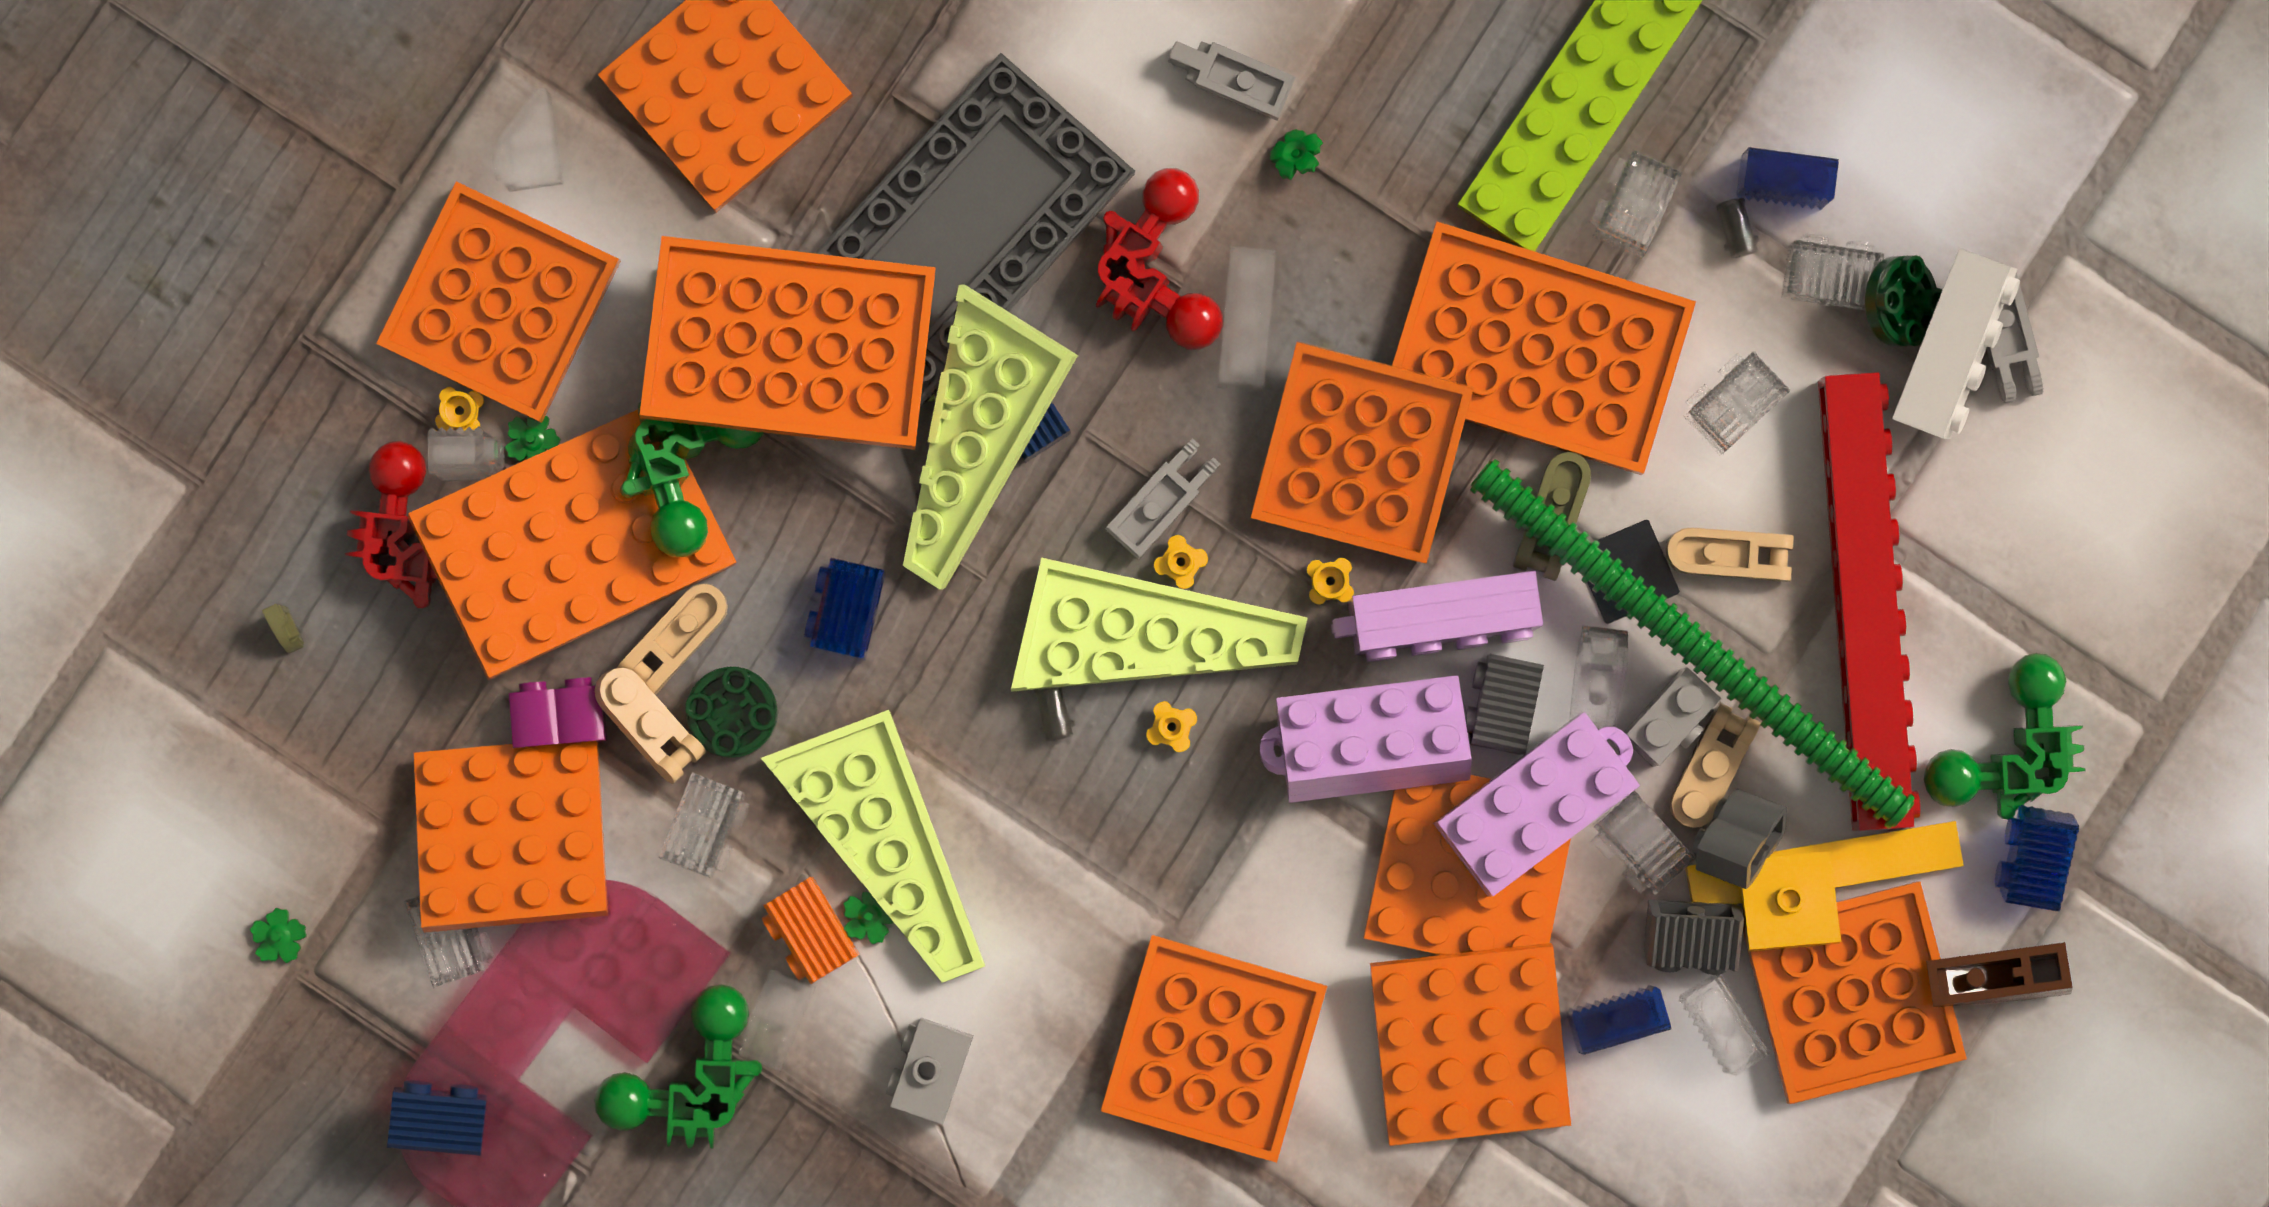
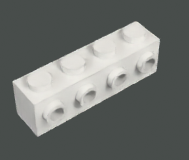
M1959 248L1893 415V420L1943 439H1951L1953 432L1959 434L1962 431L1969 414V408L1964 407L1970 389L1977 391L1985 374L1986 365L1981 364L1987 347H1995L2002 331L2003 323L1998 321L2004 304L2009 306L2012 304L2018 291L2020 280L2015 278L2018 269Z

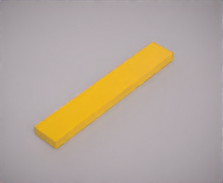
M1956 821L1778 850L1770 855L1778 856L1830 851L1835 888L1964 866ZM1696 864L1685 866L1691 902L1742 903L1739 886L1696 870Z

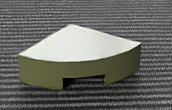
M276 603L262 610L271 630L286 652L290 654L304 647V641L288 607Z

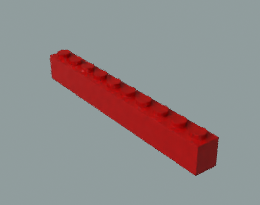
M1879 372L1824 376L1818 380L1846 748L1849 750L1855 748L1858 751V758L1862 760L1866 757L1869 760L1868 766L1872 769L1877 766L1881 769L1879 774L1883 778L1885 776L1892 778L1891 784L1894 787L1900 785L1903 787L1902 793L1904 795L1912 794L1915 797L1914 804L1908 813L1895 827L1892 826L1890 829L1915 827L1914 818L1920 817V798L1918 791H1912L1910 773L1917 770V756L1915 746L1908 745L1907 727L1913 726V707L1911 700H1905L1903 682H1907L1910 679V665L1907 654H1901L1900 636L1906 635V616L1904 609H1898L1896 591H1902L1903 574L1901 565L1894 564L1893 546H1898L1899 525L1897 519H1891L1889 501L1895 500L1896 484L1894 474H1887L1886 456L1892 454L1891 431L1889 428L1884 429L1883 411L1888 410L1889 407L1888 387L1886 383L1880 384ZM1850 798L1852 831L1888 829L1884 826L1886 821L1883 818L1877 820L1873 817L1874 811L1872 809L1864 810L1861 807L1862 801L1859 799L1853 801Z

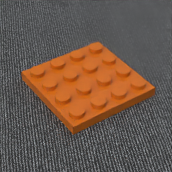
M685 0L598 74L604 84L716 213L853 97L849 89L771 0Z
M456 181L376 344L542 423L621 261L600 249Z
M1297 341L1251 518L1427 564L1474 388Z
M598 741L513 748V744L414 753L421 928L424 933L608 916Z
M1471 775L1468 781L1393 790L1363 938L1440 955L1550 943L1571 838L1495 896L1488 897L1433 823L1491 779Z
M1921 881L1837 901L1841 936L1839 944L1748 952L1788 1104L1967 1060L1953 1006L1933 1007L1926 961L1941 958ZM1743 925V935L1747 947L1745 925Z
M1151 935L1101 1112L1277 1163L1327 985Z
M1552 943L1369 963L1389 1146L1571 1126Z

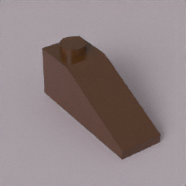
M2065 942L1926 961L1933 1007L2032 1000L2069 995L2073 989Z

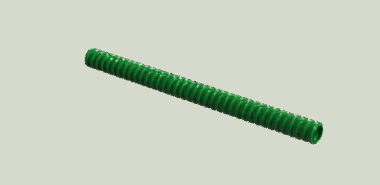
M1498 460L1489 461L1471 483L1470 491L1473 494L1481 493L1483 495L1481 500L1484 503L1492 502L1494 504L1492 507L1494 511L1502 510L1505 513L1503 516L1505 520L1513 519L1516 522L1515 528L1520 530L1523 527L1527 531L1526 537L1531 539L1534 536L1539 540L1537 545L1540 548L1545 545L1550 549L1548 554L1551 557L1556 554L1561 558L1559 563L1562 566L1566 563L1572 567L1570 572L1573 575L1577 572L1583 576L1581 579L1583 583L1586 584L1589 581L1594 585L1593 591L1597 593L1601 590L1606 594L1603 597L1604 600L1609 602L1612 599L1617 603L1615 608L1618 611L1622 608L1627 611L1626 617L1629 620L1633 617L1638 620L1637 626L1640 629L1644 626L1650 630L1648 635L1651 638L1656 635L1661 639L1659 642L1661 646L1669 645L1672 648L1670 652L1672 655L1676 656L1679 653L1683 657L1682 663L1687 665L1690 662L1695 666L1693 671L1696 674L1700 673V671L1705 674L1704 680L1707 683L1711 681L1716 683L1715 689L1718 692L1726 691L1728 693L1726 698L1729 701L1735 699L1739 702V709L1744 710L1747 708L1750 711V718L1755 719L1758 717L1762 721L1760 726L1764 729L1767 726L1773 729L1771 734L1775 738L1779 735L1784 738L1783 744L1786 747L1790 744L1796 748L1794 753L1797 756L1804 754L1807 757L1805 760L1807 764L1815 763L1818 766L1816 770L1818 773L1826 772L1829 775L1828 781L1831 783L1837 781L1841 784L1839 789L1842 792L1846 790L1851 792L1850 798L1853 801L1858 799L1862 801L1861 807L1864 810L1872 809L1875 819L1883 818L1886 821L1885 827L1888 829L1892 826L1895 827L1904 818L1914 804L1915 797L1912 794L1904 795L1902 793V786L1897 785L1894 787L1891 784V777L1885 776L1883 778L1879 774L1881 769L1877 766L1873 769L1868 766L1869 760L1866 757L1862 760L1858 758V751L1855 748L1847 749L1845 747L1847 742L1843 739L1837 741L1834 738L1836 734L1834 731L1830 730L1827 733L1823 729L1824 723L1821 721L1815 723L1811 720L1813 714L1801 712L1802 706L1799 703L1795 705L1790 703L1791 697L1788 694L1780 695L1777 685L1770 687L1766 683L1768 681L1767 677L1763 675L1759 678L1755 674L1756 668L1752 666L1748 669L1744 666L1745 660L1742 657L1738 660L1733 657L1734 651L1731 648L1727 651L1721 647L1723 642L1720 639L1716 642L1710 638L1712 635L1710 631L1702 632L1699 629L1700 623L1695 621L1692 624L1687 620L1689 614L1684 612L1681 615L1676 611L1678 606L1675 603L1670 606L1665 602L1667 597L1664 594H1661L1660 597L1654 593L1656 588L1653 585L1645 586L1643 584L1645 579L1641 576L1635 578L1632 575V568L1624 569L1621 566L1622 560L1617 558L1614 561L1609 557L1611 551L1605 549L1603 552L1599 549L1600 543L1597 540L1593 542L1588 540L1589 534L1586 531L1578 532L1576 530L1578 525L1575 522L1567 523L1565 521L1567 516L1563 513L1557 515L1554 512L1555 506L1552 504L1547 507L1543 503L1544 497L1539 495L1536 498L1531 494L1533 489L1530 486L1526 489L1521 486L1522 480L1519 477L1515 479L1510 477L1511 471L1508 468L1500 469L1498 467L1500 464Z

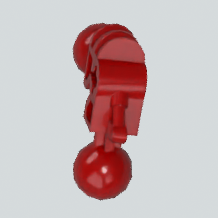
M1164 168L1154 172L1147 179L1142 190V203L1145 211L1135 225L1130 221H1126L1114 211H1108L1104 214L1106 244L1103 245V256L1098 263V274L1106 287L1098 298L1096 307L1100 308L1105 303L1110 302L1115 306L1112 315L1113 319L1119 320L1126 314L1134 319L1131 326L1132 332L1141 325L1152 309L1166 318V328L1169 336L1177 345L1188 350H1200L1210 346L1221 333L1223 315L1219 305L1211 297L1202 293H1188L1180 296L1167 287L1170 281L1166 275L1155 268L1145 269L1144 264L1155 261L1162 251L1163 246L1157 239L1166 226L1186 221L1195 212L1199 203V189L1195 180L1187 172L1178 168ZM1126 261V268L1132 278L1138 283L1143 284L1144 287L1140 288L1128 277L1125 279L1119 276L1113 281L1114 275L1109 269L1113 263L1121 266Z
M392 441L380 446L372 455L369 463L370 480L375 489L381 493L379 513L350 510L349 513L360 516L359 529L347 530V536L358 539L357 551L347 552L345 556L363 557V566L370 576L387 581L396 590L400 588L413 600L417 608H426L431 602L432 583H435V579L438 578L421 543H413L409 546L406 542L415 534L406 516L408 496L415 493L423 484L426 475V464L421 452L412 444L403 441ZM389 551V555L396 556V565H390L386 569V565L379 564V556L387 555ZM409 581L416 582L415 586H413Z

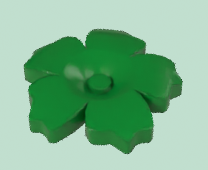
M1294 129L1285 134V142L1278 141L1270 151V160L1272 163H1276L1275 167L1279 171L1280 177L1292 180L1297 170L1301 174L1315 171L1319 162L1314 155L1320 153V147L1323 142L1315 133L1307 135L1303 130Z
M545 416L543 422L540 423L527 417L526 424L521 418L515 417L513 421L508 422V436L514 439V441L505 446L508 456L524 461L526 457L529 459L558 446L561 438L557 436L556 430L552 428L547 429L550 418Z
M870 892L862 893V901L854 896H849L848 900L843 904L846 909L844 915L847 918L855 919L849 921L844 927L848 937H856L862 940L867 932L868 939L872 944L882 943L884 937L889 933L888 927L884 924H893L892 919L885 913Z
M275 908L272 913L266 915L267 922L254 921L250 931L253 934L254 942H263L255 952V955L259 956L261 961H276L279 955L285 963L297 959L301 945L295 941L307 937L306 926L300 924L298 919L289 921L287 909Z

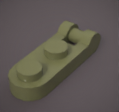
M1571 452L1561 453L1554 457L1545 469L1536 498L1539 495L1544 497L1543 503L1547 507L1550 504L1555 506L1554 512L1557 515L1565 514L1567 516L1565 521L1569 524L1572 522L1577 523L1591 480L1590 466L1584 457ZM1525 530L1513 562V567L1524 571L1529 567L1543 572L1544 578L1556 581L1562 567L1559 563L1561 558L1556 554L1551 557L1550 555L1535 551L1534 547L1537 539L1534 536L1531 539L1526 537L1527 531Z

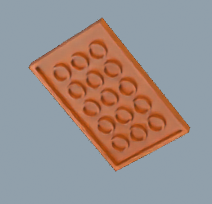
M1436 221L1392 366L1472 386L1474 389L1465 418L1467 422L1564 452L1577 453L1584 458L1643 475L1696 301Z
M662 236L640 418L915 450L936 267Z
M638 409L408 513L407 517L487 680L495 678L690 587L737 563L686 460L684 461L689 476L680 487L684 500L699 507L706 517L708 524L706 542L697 553L689 557H671L660 551L652 540L650 527L653 515L659 509L654 494L644 496L643 493L626 498L620 493V487L626 481L630 468L628 444L635 430L640 425ZM649 436L643 441L645 445L652 444L655 451L661 445L659 442H651Z

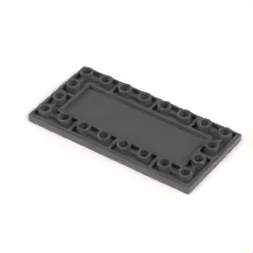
M1000 53L815 254L936 267L920 403L921 409L938 390L941 372H944L950 344L947 341L950 326L954 324L958 301H956L958 286L965 284L1009 312L1135 175V170L1006 56Z

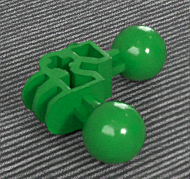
M641 402L638 405V414H640ZM639 415L640 425L635 430L628 444L630 468L626 481L620 487V493L626 498L643 493L644 496L654 494L659 509L653 515L650 525L652 540L660 551L671 557H689L697 553L705 544L708 536V524L700 508L684 500L680 487L689 476L684 460L697 457L704 448L705 443L715 440L729 448H748L756 444L764 435V432L641 419ZM647 436H649L651 442L661 443L656 451L652 444H644L643 441Z
M2040 653L2025 655L2014 664L2010 671L2008 686L2012 697L2019 705L2025 708L2026 728H2014V744L2025 754L2022 757L2016 754L1990 755L1991 762L1976 763L1972 756L1962 750L1949 749L1939 752L1930 759L1925 768L1923 778L1926 791L1934 801L1943 806L1957 807L1965 805L1972 800L1979 790H1992L1993 793L1997 794L1998 816L2001 819L2009 820L2015 816V812L2028 801H2034L2042 793L2052 794L2060 791L2068 781L2069 772L2086 771L2085 768L2074 767L2073 755L2083 752L2084 745L2072 744V732L2082 729L2083 725L2053 726L2052 706L2059 702L2063 696L2067 682L2063 668L2055 659L2047 654ZM2043 767L2049 768V776H2045L2042 779L2036 778V770Z
M720 984L704 989L693 1001L691 1009L692 1024L698 1034L705 1038L704 1057H698L696 1060L695 1077L701 1082L696 1089L688 1082L671 1081L669 1090L649 1089L646 1082L637 1075L626 1072L613 1074L604 1079L596 1090L594 1098L595 1111L601 1122L611 1129L626 1131L640 1126L648 1117H668L667 1147H670L673 1136H685L688 1148H693L696 1137H708L710 1148L713 1149L715 1128L729 1123L735 1114L738 1102L745 1095L743 1091L753 1078L762 1071V1064L758 1060L732 1059L733 1039L741 1035L749 1019L748 1003L742 993L731 986ZM736 1075H741L736 1082ZM712 1094H719L720 1101L728 1103V1109H722L719 1117H712L711 1110L703 1108L702 1105L703 1102L710 1101ZM690 1102L691 1104L701 1105H695V1107H688L686 1106V1103Z

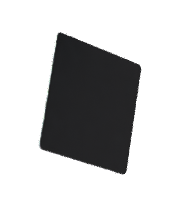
M1643 520L1597 540L1600 543L1599 549L1603 552L1605 549L1611 551L1609 557L1614 561L1617 558L1622 560L1621 566L1624 569L1632 568V575L1635 578L1643 577L1645 579L1643 582L1645 586L1653 585L1656 588L1654 593L1659 597L1661 594H1664L1668 599L1679 594V588L1649 520ZM1589 581L1587 582L1606 624L1626 617L1627 611L1623 608L1618 611L1615 608L1617 603L1612 599L1609 602L1604 600L1603 597L1606 594L1601 590L1596 593L1592 590L1594 585Z

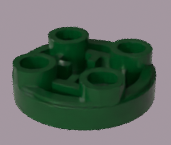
M1907 255L1885 258L1874 268L1869 277L1865 292L1867 320L1876 337L1889 346H1918L1922 343L1943 291L1936 287L1932 273L1920 256Z
M723 667L709 672L695 684L685 704L686 719L691 734L707 751L727 758L743 757L759 750L772 736L778 719L777 701L771 687L762 677L741 667Z

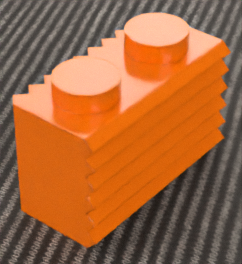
M809 877L763 905L768 914L762 917V921L775 941L781 938L784 939L791 951V954L786 956L785 959L799 981L806 977L809 983L813 984L860 955L814 877Z

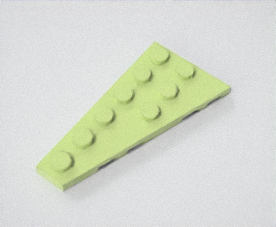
M965 284L958 286L956 296L958 304L954 324L950 326L947 341L950 344L944 372H941L929 431L928 442L930 444L926 465L922 466L919 482L922 485L917 510L913 512L903 562L905 568L940 590L948 585L1078 357L1077 354Z
M1041 558L1011 692L1297 665L1308 618Z
M890 710L761 758L942 983L985 967Z

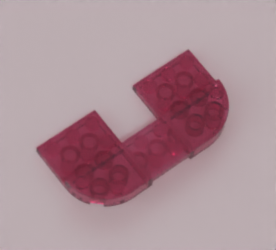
M606 880L608 916L521 924L413 1065L405 1081L432 1083L431 1090L450 1092L451 1085L454 1084L471 1085L479 1088L478 1095H487L481 1156L401 1149L403 1157L414 1176L431 1193L435 1191L454 1207H539L593 1135L520 1080L533 1061L575 1008L643 1061L649 1063L691 1008L693 1001L699 993L707 987L732 953L658 896L640 886L617 880Z

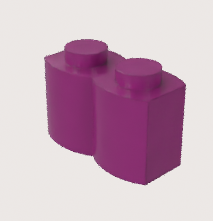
M592 678L564 680L565 688L547 690L545 681L520 683L519 692L509 693L513 748L586 741H607L605 712L596 700V685L592 686Z

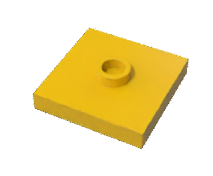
M1830 851L1769 856L1751 886L1747 889L1740 887L1748 952L1830 945L1841 942Z

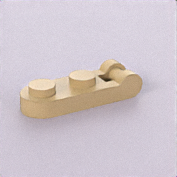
M1684 528L1674 533L1668 540L1665 549L1666 559L1676 571L1685 574L1790 582L1792 567H1787L1788 550H1793L1794 536L1719 529ZM1759 548L1770 549L1769 565L1758 564Z
M699 584L691 587L631 650L617 668H626L635 672L656 695L723 622L728 609L726 597L719 589L709 584ZM651 652L663 662L655 672L644 663L645 658Z
M616 668L608 670L597 680L595 697L600 707L667 782L674 784L684 774L682 769L690 761L696 763L706 753L703 745L686 731L635 672L626 668ZM669 739L678 748L670 756L666 755L660 748Z
M1722 702L1718 703L1671 796L1669 803L1670 812L1675 821L1682 826L1696 828L1702 827L1712 820L1718 802L1724 798L1750 744L1759 730L1761 722L1749 716L1745 720L1731 713L1732 707ZM1722 729L1737 735L1732 747L1717 740Z

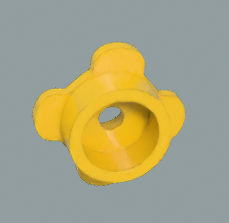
M453 387L444 388L439 394L441 403L439 406L440 414L435 419L437 427L442 431H449L450 429L463 430L467 435H473L478 432L480 422L477 419L479 408L484 404L483 396L475 391L464 393L456 391ZM457 407H463L464 413L462 415L456 414Z
M1175 535L1168 540V549L1164 555L1156 558L1154 569L1157 574L1168 575L1171 579L1175 580L1177 587L1188 589L1194 584L1193 577L1198 569L1207 564L1208 556L1203 549H1194L1188 545L1183 536ZM1178 558L1185 559L1184 566L1177 565L1176 561Z
M1338 558L1335 562L1327 563L1314 560L1308 565L1307 574L1312 580L1309 598L1313 603L1321 605L1326 600L1335 599L1345 603L1351 599L1354 590L1349 585L1348 574L1352 566L1347 559ZM1328 577H1332L1335 580V583L1331 586L1326 583Z
M1166 701L1159 702L1153 710L1156 717L1153 727L1147 730V739L1152 745L1163 743L1172 746L1176 752H1184L1190 746L1188 736L1191 727L1197 722V715L1192 709L1187 708L1182 711L1172 708ZM1171 722L1176 724L1174 731H1169L1167 725Z

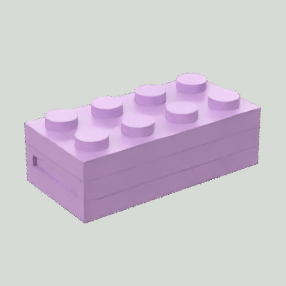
M1536 571L1352 596L1348 601L1350 616L1333 619L1331 630L1335 638L1353 637L1355 655L1366 654L1367 662L1394 659L1397 656L1396 650L1411 648L1412 656L1438 653L1439 650H1442V643L1456 642L1457 650L1482 647L1484 644H1488L1487 637L1501 635L1502 644L1529 640V638L1533 637V631L1543 626Z
M1458 675L1276 698L1278 727L1266 732L1260 743V757L1266 769L1277 775H1285L1289 803L1468 781L1471 776L1472 757ZM1275 745L1281 748L1282 755L1280 757H1276L1274 753Z
M1585 712L1580 713L1433 824L1486 895L1493 897L1640 786L1626 767L1633 754L1632 743L1628 735L1621 729L1603 727L1598 730ZM1607 739H1610L1616 744L1619 750V755L1615 753V751L1607 742Z

